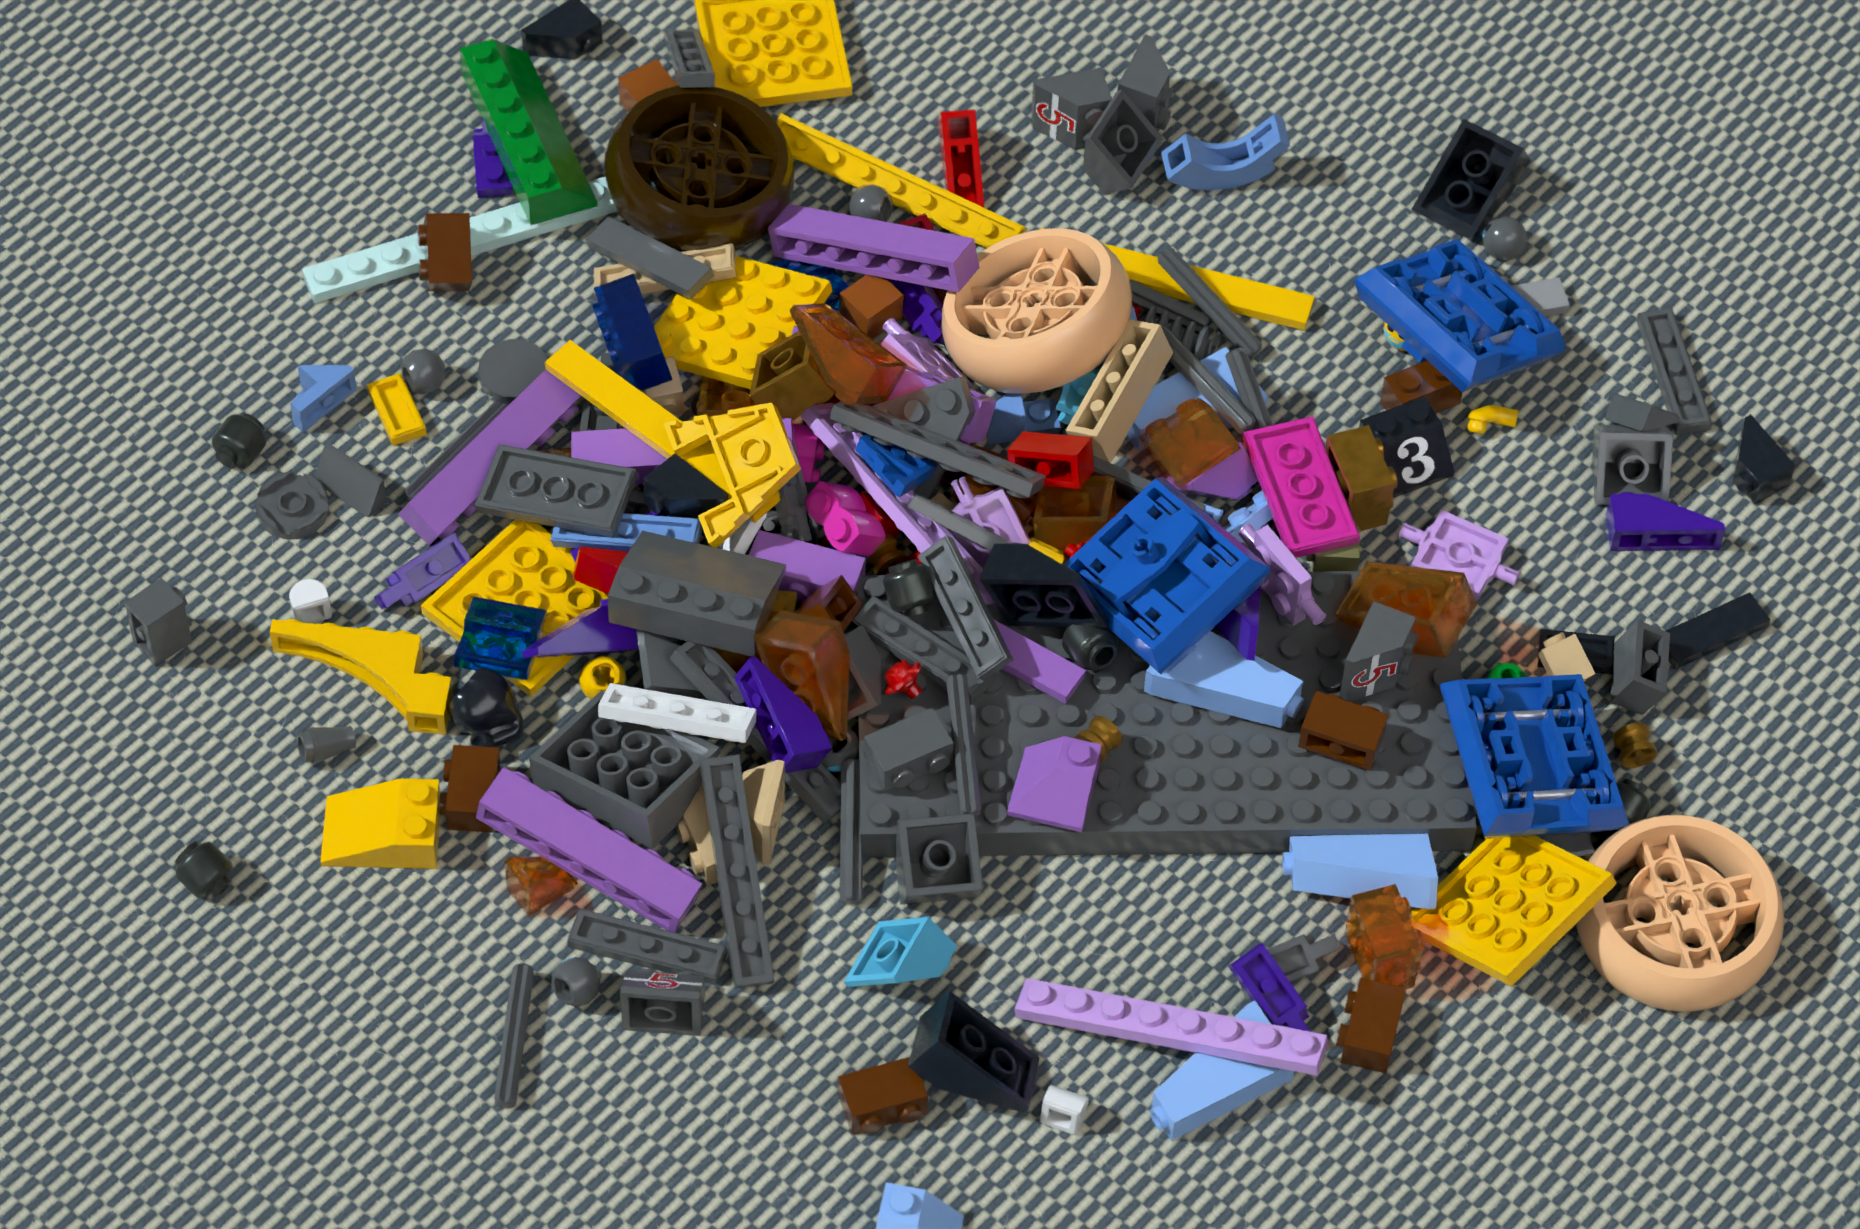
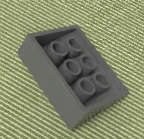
M642 530L619 565L608 594L609 623L755 657L782 583L786 564Z
M601 690L529 757L533 784L544 791L555 792L563 798L566 804L576 810L589 812L599 823L613 830H619L629 838L653 849L678 825L702 785L701 759L718 757L720 755V747L686 732L656 729L646 725L601 718L598 713V704L605 693Z

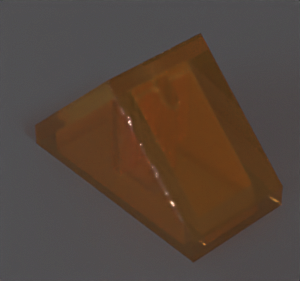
M508 857L504 862L507 890L528 917L572 891L578 885L570 873L543 857Z

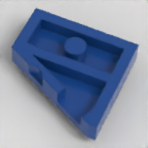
M867 433L860 437L855 448L860 456L898 497L905 495L930 479L937 467L935 463L927 458L920 459L909 455L905 448L897 445L888 446L880 444L873 439L874 436Z

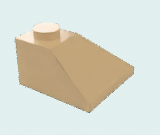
M775 760L742 772L754 853L762 864L767 865L771 864L785 803V761Z

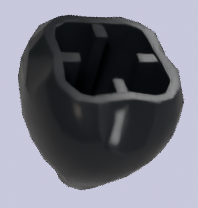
M478 668L449 704L448 711L452 722L461 732L472 734L470 739L472 746L499 747L522 736L524 721L517 699L506 679L494 670Z

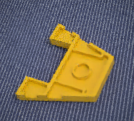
M772 402L728 410V413L709 417L705 414L694 416L693 420L678 422L677 420H672L664 423L673 451L678 456L708 441L712 443L732 496L730 500L698 515L708 544L712 547H719L801 470L778 408Z

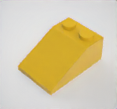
M400 778L327 796L321 866L437 869L441 815H439L441 793L439 779Z

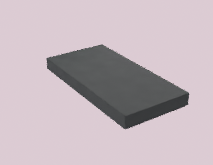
M499 444L474 506L478 513L614 538L638 474L636 469Z

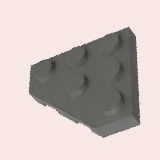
M966 376L951 379L870 406L957 441L960 440L966 425H970L976 412ZM927 458L937 465L934 474L930 479L912 489V491L932 499L938 492L936 488L944 471L948 470L942 468L939 465L940 462Z

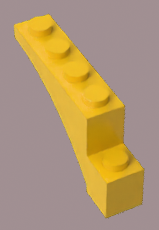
M272 619L270 637L273 652L300 656L346 672L367 684L384 697L407 720L409 731L446 735L450 717L448 708L453 700L451 677L443 676L439 673L420 674L424 655L421 635L408 631H380L371 627L351 628L338 626L333 623L313 624L303 623L296 619Z

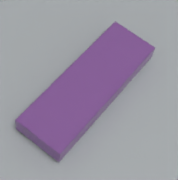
M995 621L1014 659L1003 667L1002 670L1066 704L1084 680L1086 670Z

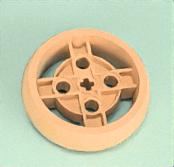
M1052 228L1021 233L1002 240L977 255L979 269L960 292L947 291L942 307L941 327L945 346L956 365L975 382L998 392L1013 394L1050 390L1084 376L1107 359L1131 317L1132 291L1129 277L1120 260L1105 244L1083 232ZM1082 283L1089 284V285H1093V286H1084ZM978 335H989L991 339L984 338Z
M1662 815L1639 820L1617 831L1605 840L1588 862L1612 873L1613 877L1636 864L1640 871L1627 886L1622 900L1604 904L1602 898L1576 923L1581 944L1595 969L1610 985L1629 998L1642 1004L1668 1011L1691 1012L1707 1010L1728 1003L1747 992L1763 977L1773 963L1779 951L1784 930V906L1779 885L1762 855L1747 840L1727 827L1693 816ZM1661 878L1671 879L1673 882H1666ZM1710 903H1717L1722 907H1715ZM1636 918L1646 919L1649 923L1639 922ZM1754 922L1755 935L1751 944L1739 955L1722 963L1719 954L1731 941L1736 925ZM1685 943L1694 944L1698 948H1690Z

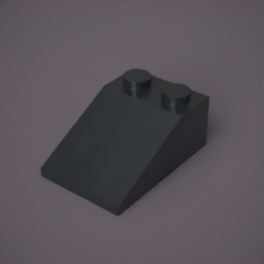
M1463 118L1411 210L1473 242L1514 191L1531 160L1524 148Z
M1017 542L1011 544L994 543L979 580L1009 626L1068 627L1074 624L1094 628L1108 627L1109 620L1080 574L1028 544Z
M949 991L920 1016L908 1067L920 1078L927 1080L937 1089L1024 1113L1030 1106L1040 1058Z

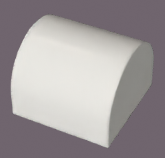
M306 579L297 582L291 588L289 598L293 619L303 623H316L332 617L329 596L322 583L313 579Z
M1050 1085L1043 1099L1040 1123L1077 1135L1086 1113L1089 1098Z

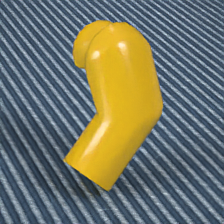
M1487 405L1472 410L1467 417L1470 418L1467 429L1471 432L1484 434L1488 422L1515 428L1519 410L1497 405Z

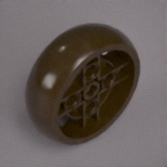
M674 86L643 98L633 105L617 123L605 152L604 167L607 188L622 218L638 232L679 252L706 249L733 243L734 249L737 251L757 242L769 232L768 227L788 206L793 193L794 162L783 131L759 105L740 94L719 87L680 88L679 86Z

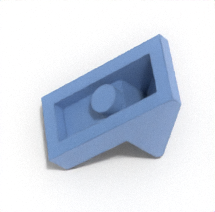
M300 365L298 367L299 378L304 391H301L294 398L293 402L290 403L293 424L304 433L356 392L354 369L350 365Z
M1008 393L996 403L987 431L988 444L1013 442L1022 431L1060 434L1061 427L1055 399L1023 402L1021 394Z

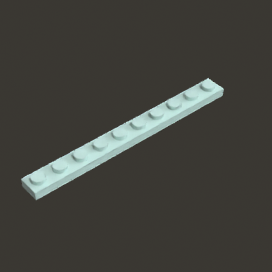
M602 177L589 181L598 206L545 222L530 225L520 202L470 217L471 256L617 212L607 188L606 178ZM417 233L302 268V274L315 304L419 272V259H425V246H418Z

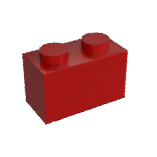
M1022 431L1007 449L1008 461L1046 475L1043 486L1080 489L1094 472L1092 437Z

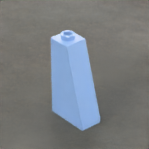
M1224 347L1201 360L1200 362L1242 404L1225 358L1229 350ZM1179 372L1154 386L1125 440H1130L1139 451L1233 426ZM1260 387L1262 396L1267 407L1268 395Z
M1211 631L1169 673L1159 674L1151 666L1146 670L1144 692L1150 695L1278 728L1283 726L1289 716L1295 718L1304 703V698L1301 697L1302 680L1256 655L1254 661L1246 660L1228 640Z
M1428 834L1290 836L1289 852H1283V874L1290 875L1294 891L1424 909H1436L1438 875Z
M1255 1000L1248 1003L1234 1016L1235 1018L1270 1024ZM1195 1053L1153 1092L1150 1116L1157 1129L1160 1131L1165 1130L1170 1140L1173 1141L1293 1080L1294 1071Z

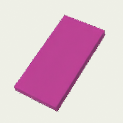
M1313 416L1244 432V444L1281 541L1295 558L1359 543L1360 534Z

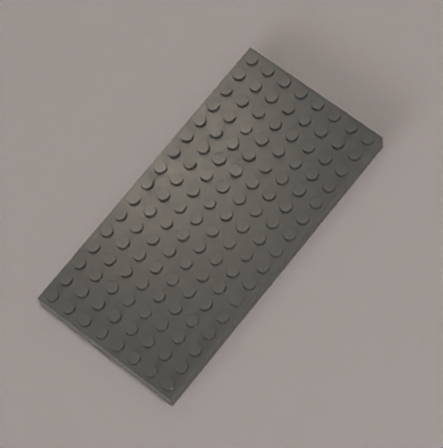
M1452 570L1308 572L1312 577L1311 593L1314 601L1326 614L1325 620L1318 625H1313L1306 615V619L1293 626L1285 615L1282 616L1275 610L1271 598L1262 588L1255 655L1303 681L1301 697L1304 698L1302 708L1295 718L1289 716L1281 728L1172 701L1144 692L1146 670L1150 665L1118 636L1117 654L1112 663L1102 669L1086 670L1084 680L1066 704L1000 669L995 673L994 681L975 703L970 705L981 813L974 817L979 856L1289 852L1290 836L1428 834L1432 852L1471 851L1476 832L1474 800L1440 690L1441 683L1462 680ZM885 575L861 576L856 595L863 603V606L873 595L889 605L883 585ZM937 595L932 602L926 604L927 612L908 617L966 654ZM1373 601L1415 616L1414 632L1419 634L1412 653L1415 654L1414 661L1407 676L1401 674L1396 686L1350 701L1361 706H1372L1380 712L1389 714L1383 741L1373 767L1369 771L1299 748L1298 745L1301 727L1315 691L1340 696L1346 658ZM995 603L986 604L995 621L1076 664L1065 653L1062 646V638L1067 627L1009 626ZM905 610L899 611L900 613L906 616ZM1216 627L1210 630L1211 632L1226 639ZM873 642L881 657V704L858 715L861 845L863 846V857H896L898 820L961 814L954 751L953 762L942 771L937 773L929 772L915 778L907 786L901 788L894 787L887 791L882 789L864 758V736L932 707L952 739L947 689L918 672L916 683L922 689V692L916 698L911 700L905 692H895L887 695L885 693L887 685L885 674L890 667L902 660ZM1097 715L1107 718L1118 728L1122 735L1123 743L1115 750L1110 749L1108 751V758L1100 764L1082 832L1007 815L1025 747L1063 736L1074 738L1081 730H1087L1089 722Z

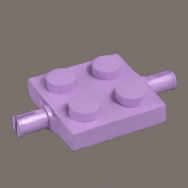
M894 318L887 320L883 325V330L888 335L881 345L890 353L889 357L946 380L964 376L927 338L911 335ZM966 378L968 387L970 388L972 386V383Z
M965 476L959 478V483L957 479L951 483L960 500V503L951 511L1012 543L1028 544L1030 539L1004 487H998L986 494L974 496ZM946 527L981 568L984 569L991 551Z
M1441 510L1434 524L1425 531L1407 523H1404L1400 531L1399 537L1419 545L1418 553L1411 564L1410 571L1452 570L1454 591L1478 601L1486 584L1492 581L1494 577L1512 584V586H1515L1519 578L1520 571L1500 564L1509 538Z
M1251 524L1243 526L1239 530L1238 535L1251 548L1250 551L1271 569L1266 581L1261 585V589L1263 588L1271 598L1275 610L1280 615H1285L1293 626L1306 619V615L1313 625L1322 623L1326 618V614L1314 601L1311 593L1312 577L1268 525L1257 531L1254 530Z

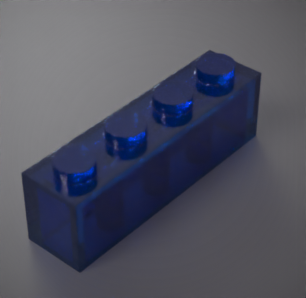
M633 273L595 287L594 291L598 302L592 303L615 372L640 391L673 380L635 274Z

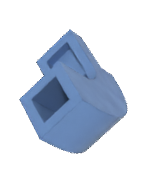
M1273 114L1250 133L1237 140L1226 143H1207L1185 133L1162 151L1161 154L1167 180L1186 188L1210 191L1243 186L1268 175L1275 170L1273 159L1290 147L1284 118Z

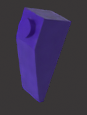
M1632 492L1610 494L1606 511L1610 551L1720 550L1725 532L1724 523L1649 494H1634Z
M1261 586L1215 626L1246 660L1252 661L1255 660Z
M608 599L600 600V607L584 611L522 651V658L633 651L639 649L637 632L635 628L609 623Z
M756 657L749 658L734 678L747 707L756 709L755 724L772 761H785V773L817 768L832 749L829 736L823 729L818 716Z

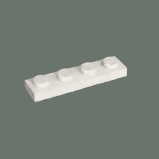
M613 683L609 684L598 704V713L601 718L613 719L617 722L641 724L656 729L686 732L690 735L714 737L729 742L746 743L756 723V709Z

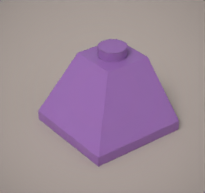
M1226 441L1197 442L1156 477H1164L1184 494L1239 500L1251 492V486L1258 481L1251 459L1242 443Z
M1063 736L1025 747L1007 815L1082 832L1100 768L1102 745Z

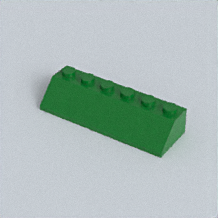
M495 39L460 48L462 77L480 116H482L485 122L486 129L530 225L598 206L597 199L529 54Z

